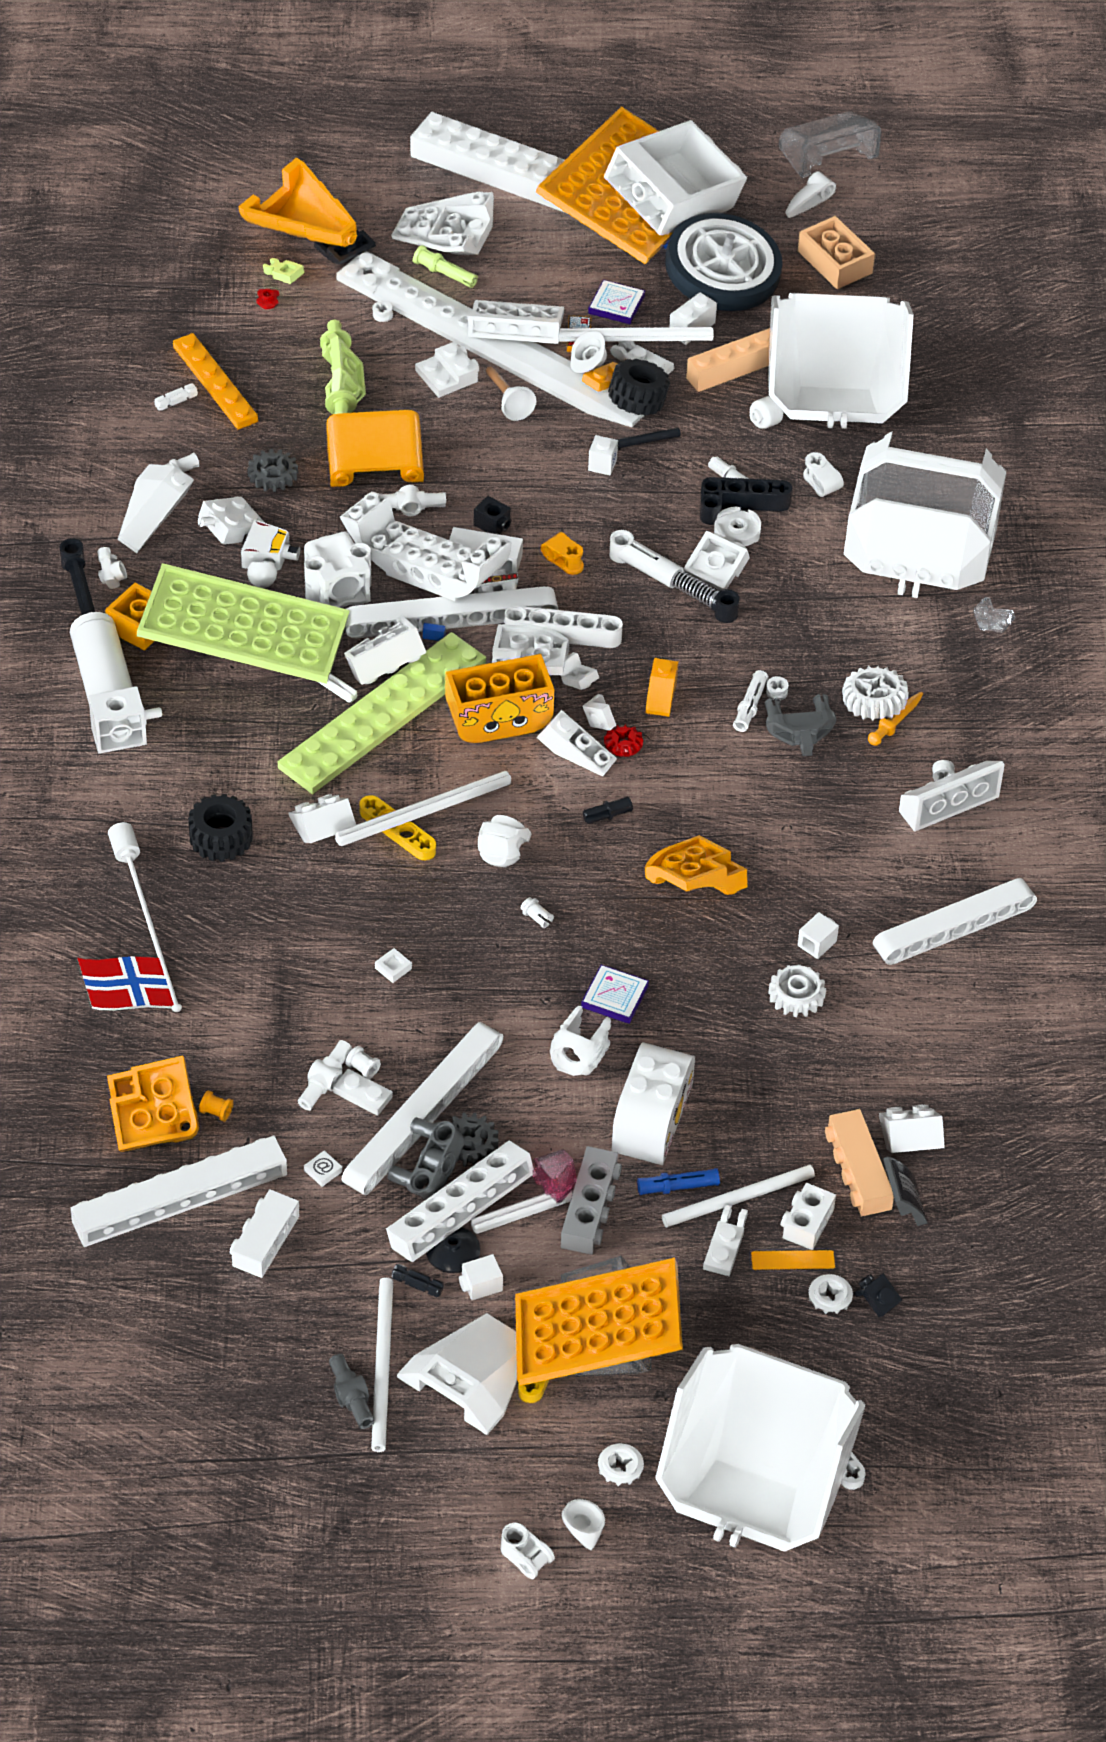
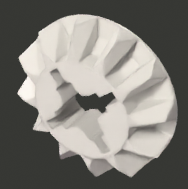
M833 1274L819 1276L809 1287V1301H812L815 1309L820 1308L825 1314L828 1312L838 1314L842 1309L847 1310L848 1305L852 1302V1288L840 1276ZM827 1288L832 1295H835L834 1301L830 1300L829 1296H826Z
M620 1443L610 1445L601 1452L598 1459L600 1474L605 1477L607 1482H615L617 1486L621 1483H628L630 1485L633 1480L640 1478L644 1461L636 1448ZM616 1458L621 1464H626L625 1472L616 1467Z

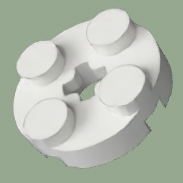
M730 507L719 512L714 524V533L723 535L732 543L739 542L744 546L759 541L761 520L755 512L749 509L748 512L740 511L741 507ZM734 525H737V527H742V528H740V529L734 528Z

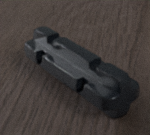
M401 1264L395 1265L392 1271V1278L399 1282L404 1280L406 1285L422 1292L427 1290L429 1291L428 1294L434 1297H439L443 1292V1282L436 1279L432 1281L430 1280L431 1277L413 1269L408 1271V1267Z

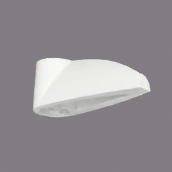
M821 172L813 173L808 179L807 185L789 203L785 212L787 217L791 218L830 198L836 190V184Z

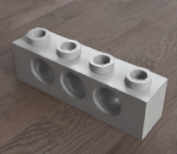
M586 1147L561 1232L562 1249L593 1255L595 1245L601 1244L603 1229H600L601 1223H607L610 1209L606 1207L607 1202L613 1201L616 1189L613 1181L614 1179L619 1180L622 1164H618L617 1152Z

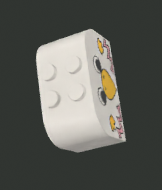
M644 1042L641 1043L617 1106L613 1124V1152L659 1165L664 1164L693 1084L695 1056Z

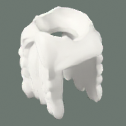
M577 1006L564 1021L563 1025L560 1026V1030L554 1034L550 1048L553 1065L558 1071L572 1076L589 1075L593 1069L597 1068V1065L610 1046L608 1031L611 1028V1019L609 1017L603 1020L590 1040L580 1036L581 1028L579 1026L582 1022V1017L580 1016L583 1012V1006ZM569 1048L574 1050L575 1055L579 1057L580 1061H573L566 1056L565 1053Z

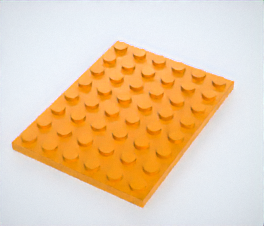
M622 106L545 178L536 189V193L544 199L550 201L644 264L670 240L673 233L659 235L604 178L617 146L659 132Z

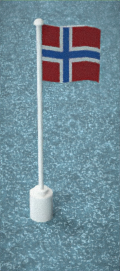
M117 823L108 830V836L115 858L129 865L158 958L134 956L100 960L77 958L92 1009L110 1011L150 1007L170 1008L174 1012H179L182 1009V1005L178 1004L133 864V860L140 854L134 830L129 823Z

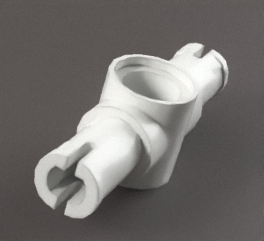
M405 485L399 491H396L395 494H381L389 497L392 508L401 510L406 516L418 515L421 510L429 507H446L445 492L425 493L424 491H419L414 485Z
M340 1040L329 1057L326 1056L323 1061L317 1059L312 1064L308 1073V1087L298 1099V1104L303 1109L310 1111L321 1094H325L327 1090L333 1091V1086L343 1075L342 1064L352 1050V1046L349 1043Z

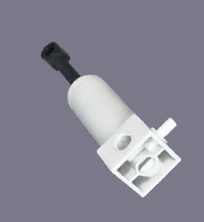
M75 538L66 539L60 544L61 566L64 570L70 572L81 616L71 625L70 636L89 702L91 728L98 754L147 745L146 720L162 717V710L160 707L144 710L138 687L132 686L115 622L108 614L95 612L84 572L86 562L83 543Z

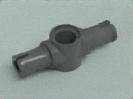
M343 1354L332 1356L329 1359V1364L336 1377L334 1390L342 1408L347 1407L349 1411H352L360 1429L371 1427L374 1424V1418L367 1405L369 1392L363 1376H356L355 1372L350 1370Z

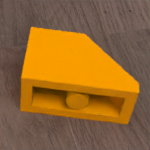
M654 658L645 713L670 716L677 684L678 661Z

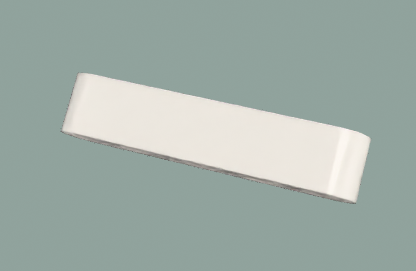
M511 606L505 611V625L550 628L568 638L569 644L615 648L622 642L623 624L621 619L616 616L525 606Z

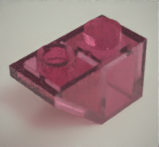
M564 1149L534 1158L536 1169L532 1171L536 1184L541 1185L547 1196L550 1195L556 1203H560L575 1187L577 1181L573 1159Z

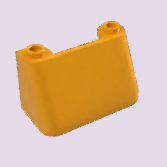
M413 410L338 413L331 415L327 419V452L331 487L351 484L354 479V472L400 470L401 478L406 482H424L421 429L417 412Z

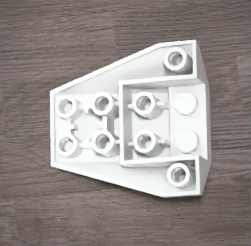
M476 192L408 207L391 235L392 239L420 246L424 245L428 248L456 255H478L493 227L494 195L492 192Z
M486 1313L414 1355L397 1374V1378L419 1392L426 1384L464 1408V1421L488 1435L504 1416L517 1383L516 1331Z

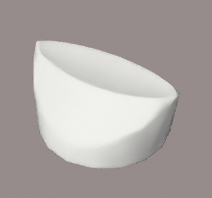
M577 1499L567 1503L562 1511L563 1522L569 1531L584 1547L592 1550L605 1525V1516L602 1510L588 1500Z

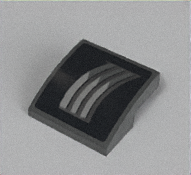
M889 1156L883 1158L895 1203L901 1216L912 1213L917 1226L927 1224L917 1183L912 1172L894 1158Z

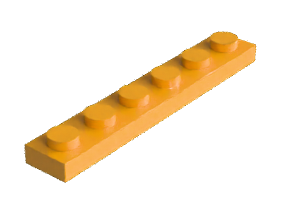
M194 333L173 340L174 349L238 430L258 422L256 412Z

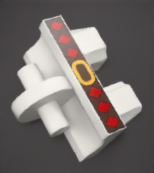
M505 569L497 570L473 590L474 594L514 590L517 588L518 574L517 572L506 574Z

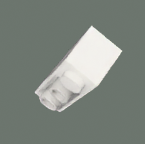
M562 710L537 737L556 755L601 776L605 775L617 760L613 754Z

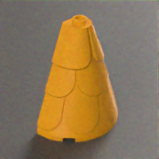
M297 157L282 169L283 186L260 205V198L253 194L239 206L240 215L249 223L290 235L304 237L310 241L347 247L352 245L357 238L356 222L339 200L331 195L325 185Z

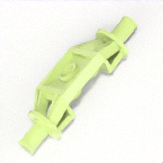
M331 320L327 324L328 331L320 338L322 356L332 365L331 371L333 373V378L325 387L327 396L325 407L332 414L351 413L355 410L357 403L366 395L363 363L350 349L352 340L349 333L341 330L342 324L340 321Z

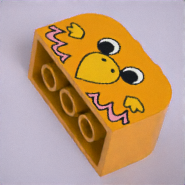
M542 654L445 672V697L458 735L466 742L482 743L533 733L545 727L553 717L554 687Z

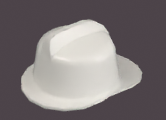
M587 332L576 339L572 347L570 362L571 369L574 372L583 373L601 367L606 361L605 340L599 332Z

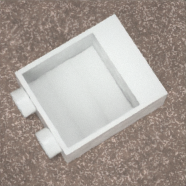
M690 120L617 146L604 178L659 235H666L673 232L682 222L691 217L707 213H724L732 209L746 182L747 176L738 165L734 164L714 144L711 137L706 135Z

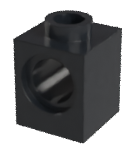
M487 496L474 508V526L487 533L501 534L511 524V508Z

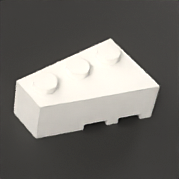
M402 615L396 619L397 624L390 629H387V627L381 628L379 630L380 635L370 641L369 638H366L344 653L354 678L361 685L371 684L379 676L385 673H393L399 669V666L407 662H415L421 658V655L427 653L416 627Z

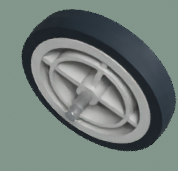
M707 213L685 220L674 230L667 244L665 266L672 283L689 299H692L698 293H702L717 303V310L741 311L759 306L772 296L781 277L782 255L773 238L758 225L734 215Z

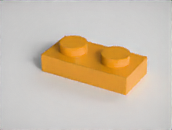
M611 362L584 373L582 382L598 392L609 388L615 366L618 363Z

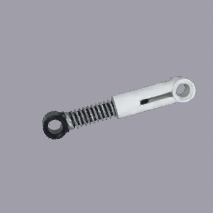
M617 530L611 534L609 556L614 562L628 563L670 588L675 587L683 593L689 594V596L709 606L715 612V618L722 623H731L738 618L740 597L735 591L729 589L716 591L715 588L712 589L708 584L705 585L702 581H698L695 577L685 573L683 567L635 541L629 531Z

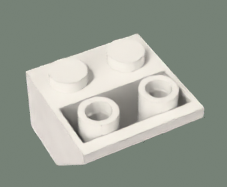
M332 794L317 798L318 803L309 804V802L296 805L294 806L295 811L288 813L303 842L313 843L333 836L338 831L356 825L348 798H340L339 795L332 796Z
M928 1105L912 1106L913 1110L902 1111V1107L887 1108L886 1112L879 1113L886 1149L891 1153L944 1148L942 1116L934 1109L929 1108Z

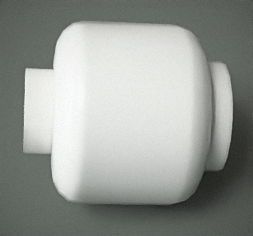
M770 396L756 400L750 407V419L760 429L775 426L783 419L784 411Z

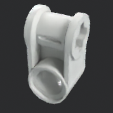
M815 452L807 455L805 459L807 468L804 470L803 477L820 497L843 488L844 482L841 474L827 461L824 455Z
M510 1523L504 1527L501 1538V1552L525 1576L534 1579L538 1575L537 1571L546 1563L554 1561L555 1557L552 1550L520 1523ZM510 1539H517V1540L520 1541V1542H519V1543H511V1542H509L508 1540H510Z

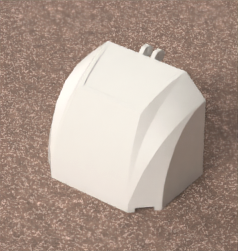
M789 293V298L780 299L778 295L772 296L769 344V396L790 419L827 421L828 428L833 427L834 421H841V428L844 429L847 427V422L884 423L908 399L913 312L909 302L901 301L899 305L889 303L890 298L808 293Z
M733 1344L730 1350L713 1351L711 1347H704L677 1389L656 1480L676 1512L717 1526L714 1540L720 1542L724 1531L728 1530L733 1532L729 1541L730 1546L736 1547L741 1536L782 1551H787L819 1537L842 1482L865 1404L861 1400L856 1401L849 1393L850 1386L842 1380L746 1346ZM763 1463L774 1466L776 1468H769L765 1466Z

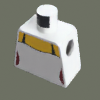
M254 520L241 550L242 568L248 569L251 562L271 561L278 571L282 568L285 558L298 561L300 556V547L289 544V532L287 530L258 520Z

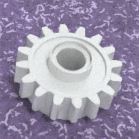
M788 965L783 970L779 969L777 976L773 975L771 977L768 992L770 994V1002H775L776 1010L784 1008V1015L793 1012V1016L797 1017L798 1013L802 1012L807 1017L809 1010L816 1013L817 1007L823 1006L826 995L825 981L820 980V974L818 972L815 973L810 967Z

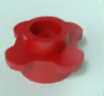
M259 289L257 291L259 298L256 299V303L263 309H273L278 304L277 297L279 296L278 290Z

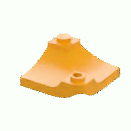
M700 835L661 849L645 865V877L652 883L660 884L668 881L685 891L702 887H714L724 894L732 895L741 889L747 888V869L731 861V851Z
M184 1056L131 1067L130 1071L107 1076L111 1094V1110L120 1152L166 1142L177 1143L192 1139L198 1133V1116L193 1103ZM190 1123L189 1130L182 1131V1125Z

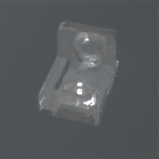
M984 597L973 610L980 630L1004 632L1015 619L1013 610L993 608L989 597Z

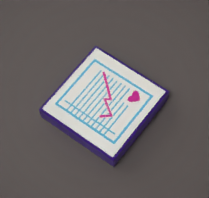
M603 280L588 308V314L631 325L645 298V290Z
M601 964L581 1002V1006L584 1009L630 1024L649 987V980Z

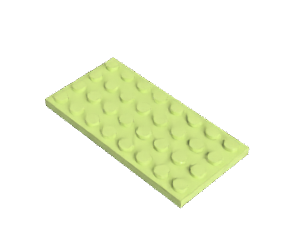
M162 563L138 626L137 636L327 684L350 610Z

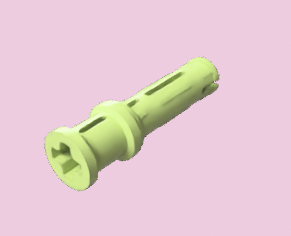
M424 245L417 248L413 257L415 264H422L428 267L431 272H441L469 288H473L477 283L478 276L448 262L442 254H435L427 250V247Z

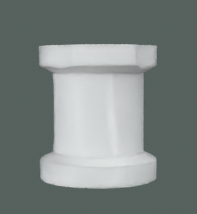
M361 1046L353 1048L345 1061L349 1068L354 1067L367 1079H371L378 1072L381 1065L378 1058L370 1057Z

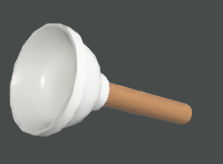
M488 367L486 369L487 375L504 393L502 412L506 418L512 421H519L528 417L536 405V396L533 391L527 387H510L493 367Z

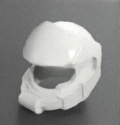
M496 815L491 821L483 822L478 836L479 854L490 865L508 867L520 859L519 848L524 842H529L532 835L531 831L511 817Z

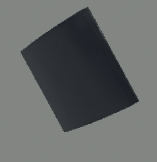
M356 229L357 238L352 245L342 247L314 241V247L327 259L340 265L375 247L376 243L364 230L358 231Z

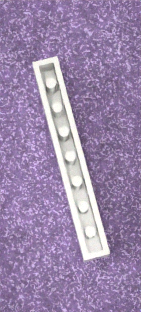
M274 1135L268 1138H260L254 1143L235 1147L220 1155L209 1156L203 1161L184 1165L166 1174H158L152 1179L133 1183L115 1192H107L101 1197L89 1201H82L71 1207L72 1223L83 1247H87L286 1176L287 1160Z

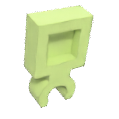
M271 258V265L263 264L265 274L273 275L274 279L289 284L304 274L303 265L288 260L280 263L278 259Z

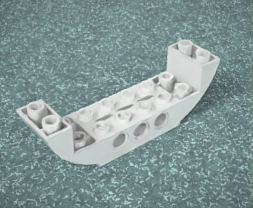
M373 491L340 516L355 543H365L370 547L371 560L383 569L387 576L453 601L471 593L507 562L511 552V541L494 535L474 550L395 521L389 497Z

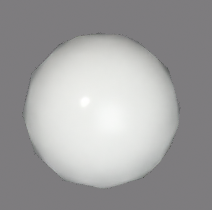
M255 561L249 565L247 575L249 581L254 586L266 588L276 580L277 570L271 561Z

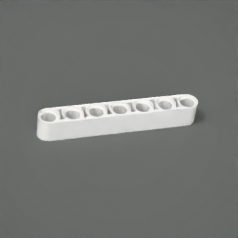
M1017 878L883 931L875 937L873 946L887 965H893L1023 913L1036 904L1037 897L1022 878Z

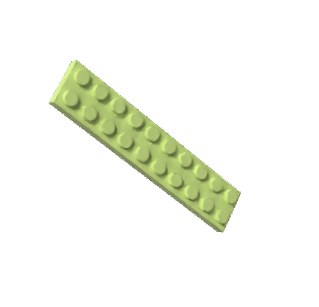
M453 632L449 633L426 650L427 653L421 655L419 660L406 665L277 761L278 769L311 794H314L444 696L446 671L486 664V656Z

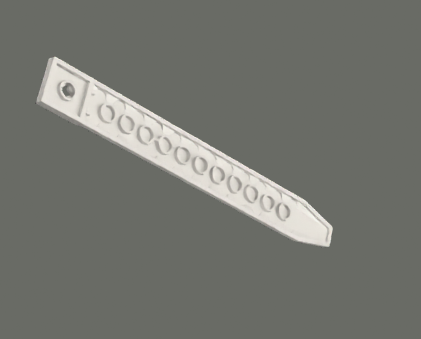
M368 251L356 256L337 273V280L377 302H390L393 307L392 310L452 342L455 341L460 346L463 345L467 350L587 414L629 427H633L644 416L628 413L618 408L608 396L609 388L600 392L596 391L582 382L583 375L586 372H574L571 369V361L535 342L468 337V316L472 312L471 308L399 271L398 267Z

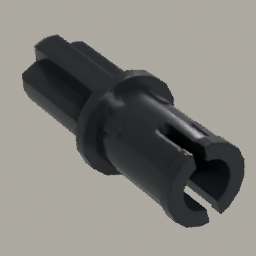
M628 796L611 802L603 801L602 805L584 810L582 812L583 819L587 824L607 818L612 820L614 816L632 812L633 805Z

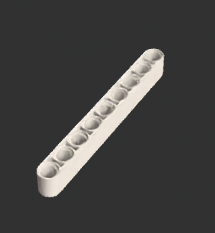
M544 586L467 594L456 601L445 597L351 606L347 608L350 612L345 628L349 637L364 638L379 636L381 628L387 627V629H390L397 624L396 619L401 615L412 623L418 632H422L424 623L446 626L445 629L505 623V611L511 606L559 609L554 589Z
M478 1022L351 1161L343 1172L342 1182L363 1195L369 1194L389 1172L390 1168L401 1159L421 1136L412 1133L410 1130L413 1119L418 1117L433 1123L497 1052L502 1044L503 1034L482 1022Z

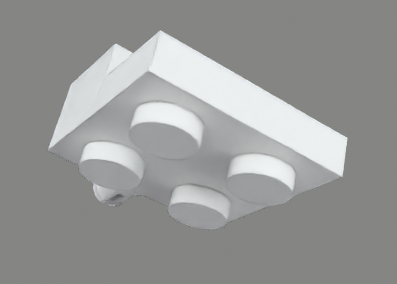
M242 496L203 501L198 515V525L200 527L207 526L223 545L242 542L244 535L249 533L254 520L264 522Z

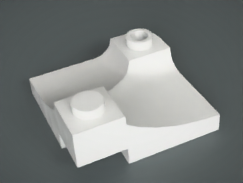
M498 624L492 650V663L542 654L549 675H563L566 657L569 655V639L559 632L546 627Z

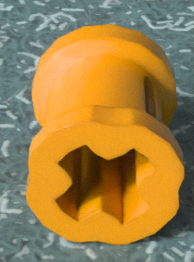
M208 1090L202 1097L199 1112L203 1114L208 1112L218 1116L220 1121L225 1122L232 1112L233 1100L229 1098L227 1100L213 1095V1092Z

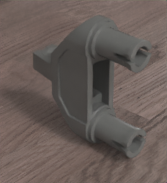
M820 694L813 698L815 712L782 714L781 703L778 698H774L775 706L773 705L772 698L765 701L768 714L766 727L769 733L791 746L799 745L802 756H812L813 744L818 743L832 730L837 719L835 713L830 709L829 698L826 694H822L823 702L821 701Z

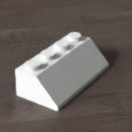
M984 761L977 765H971L957 773H951L947 777L935 782H929L918 789L909 790L901 795L899 812L915 832L996 799L1000 795L1005 764L1002 761Z

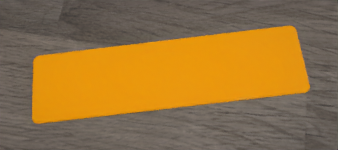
M833 1250L751 1252L753 1270L835 1268Z

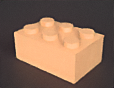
M836 216L800 231L798 252L836 289L873 274L875 253Z

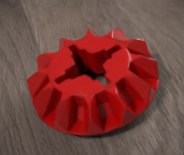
M626 723L623 727L616 725L613 729L607 730L604 736V745L610 753L616 756L628 757L635 755L643 747L642 732H638L635 726L629 728ZM625 737H628V740H623L619 742L620 738L623 739Z

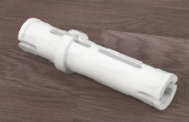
M755 671L744 700L738 705V714L733 722V727L737 731L745 732L749 727L751 718L757 713L756 706L769 678L768 674L764 671Z

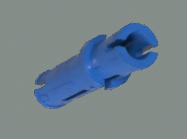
M717 1168L671 1175L661 1173L660 1176L637 1178L639 1195L660 1192L665 1195L669 1194L670 1191L719 1186L720 1184Z

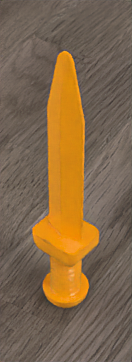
M923 692L910 697L907 700L905 709L900 711V715L894 714L892 719H880L878 729L868 735L869 743L877 746L881 744V739L885 735H894L896 726L918 705Z

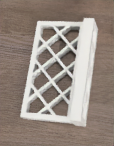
M475 300L472 312L468 316V337L558 344L564 307Z

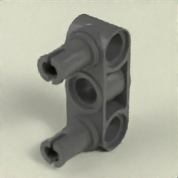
M415 1117L411 1123L410 1130L412 1133L429 1138L427 1144L420 1154L414 1171L411 1172L393 1165L387 1177L391 1182L403 1185L411 1193L427 1200L445 1186L464 1146L465 1137L449 1121L432 1123ZM449 1134H452L451 1137L448 1140H446L447 1136ZM429 1182L428 1186L423 1189V1186Z

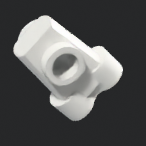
M99 548L97 553L102 570L98 571L99 578L102 584H106L110 589L120 586L119 581L127 578L125 566L122 561H117L116 555L111 554L110 548Z

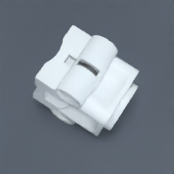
M348 532L323 536L306 543L304 547L305 597L307 600L339 608L371 602V549L367 544H354Z

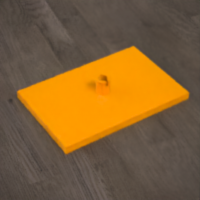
M675 1258L515 1294L517 1381L520 1386L683 1350L678 1264Z

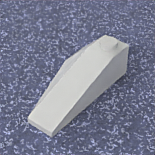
M149 464L135 482L118 540L138 553L184 498L194 479L176 466Z

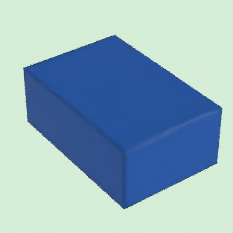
M424 623L423 639L440 641L445 637L446 626Z

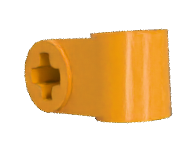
M559 532L541 545L543 556L564 570L565 573L576 575L583 571L584 564L581 560L583 547L571 540L565 533Z

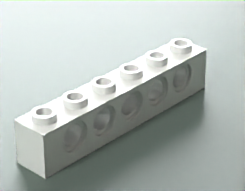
M510 1140L386 1228L391 1248L409 1261L414 1262L447 1236L454 1233L472 1218L535 1174L530 1153Z

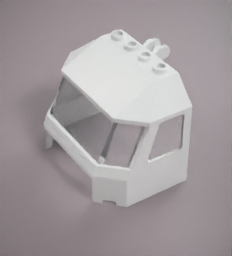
M892 432L885 435L884 439L877 443L873 442L868 445L861 463L849 514L844 555L864 573L900 579L898 595H903L905 592L906 580L915 582L912 589V597L918 598L921 583L958 590L984 581L997 530L1006 478L1005 469L1001 465H997L988 449L986 448L983 463L981 464L889 447Z

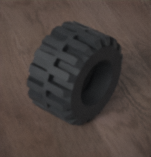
M625 359V361H620L615 366L608 396L612 399L613 404L625 410V412L644 416L656 414L664 406L670 384L669 375L664 372V369L658 367L657 364L647 360Z
M214 794L211 795V798L204 797L201 799V803L196 802L193 805L194 809L190 810L188 817L190 844L193 845V850L196 853L199 852L201 857H209L210 861L219 859L220 862H225V859H236V855L242 856L244 850L250 848V842L253 840L252 814L250 808L246 806L243 800L238 801L237 797L233 795L227 797V794H222L221 796ZM216 827H227L223 829H215Z

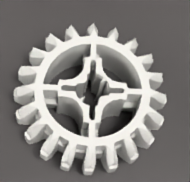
M868 666L865 670L859 668L858 672H851L850 677H846L844 687L842 688L844 705L847 706L848 711L853 712L854 716L861 715L863 720L871 718L872 721L874 719H883L884 717L892 719L894 714L900 715V711L905 709L909 695L907 681L903 680V675H897L896 670L889 671L888 667L881 669L879 666L876 668Z

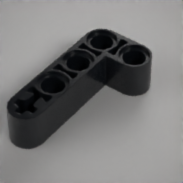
M707 477L701 483L700 520L706 525H714L721 509L730 507H741V510L786 511L791 506L792 485L784 480Z

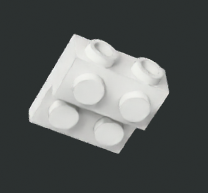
M454 341L435 349L434 357L416 363L415 371L439 398L478 382L479 365L475 359L470 360L468 358L466 348L463 345L458 346Z
M706 531L686 563L684 572L721 591L729 587L735 576L738 577L750 557L747 548L739 542L732 543L719 533L713 534Z

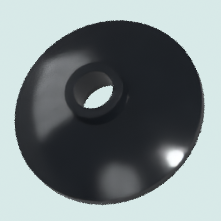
M460 1227L427 1251L426 1256L431 1265L442 1272L461 1273L463 1263L479 1259L480 1243L471 1231Z

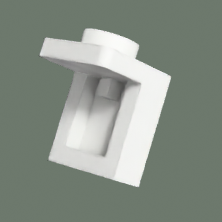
M573 652L566 657L564 672L561 678L563 684L582 690L590 687L591 683L599 679V675L596 669L581 665L578 653Z
M597 694L582 706L590 727L611 730L616 726L610 707L606 704L603 695Z

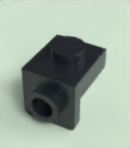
M884 1273L874 1277L872 1274L867 1275L858 1282L860 1287L853 1292L856 1297L863 1295L878 1317L884 1316L902 1301V1298Z

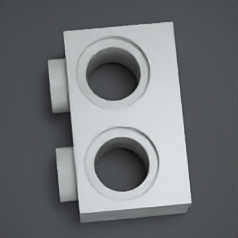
M806 1183L801 1192H796L792 1201L793 1208L791 1212L786 1211L782 1218L781 1226L784 1227L783 1239L813 1250L834 1211L836 1194Z

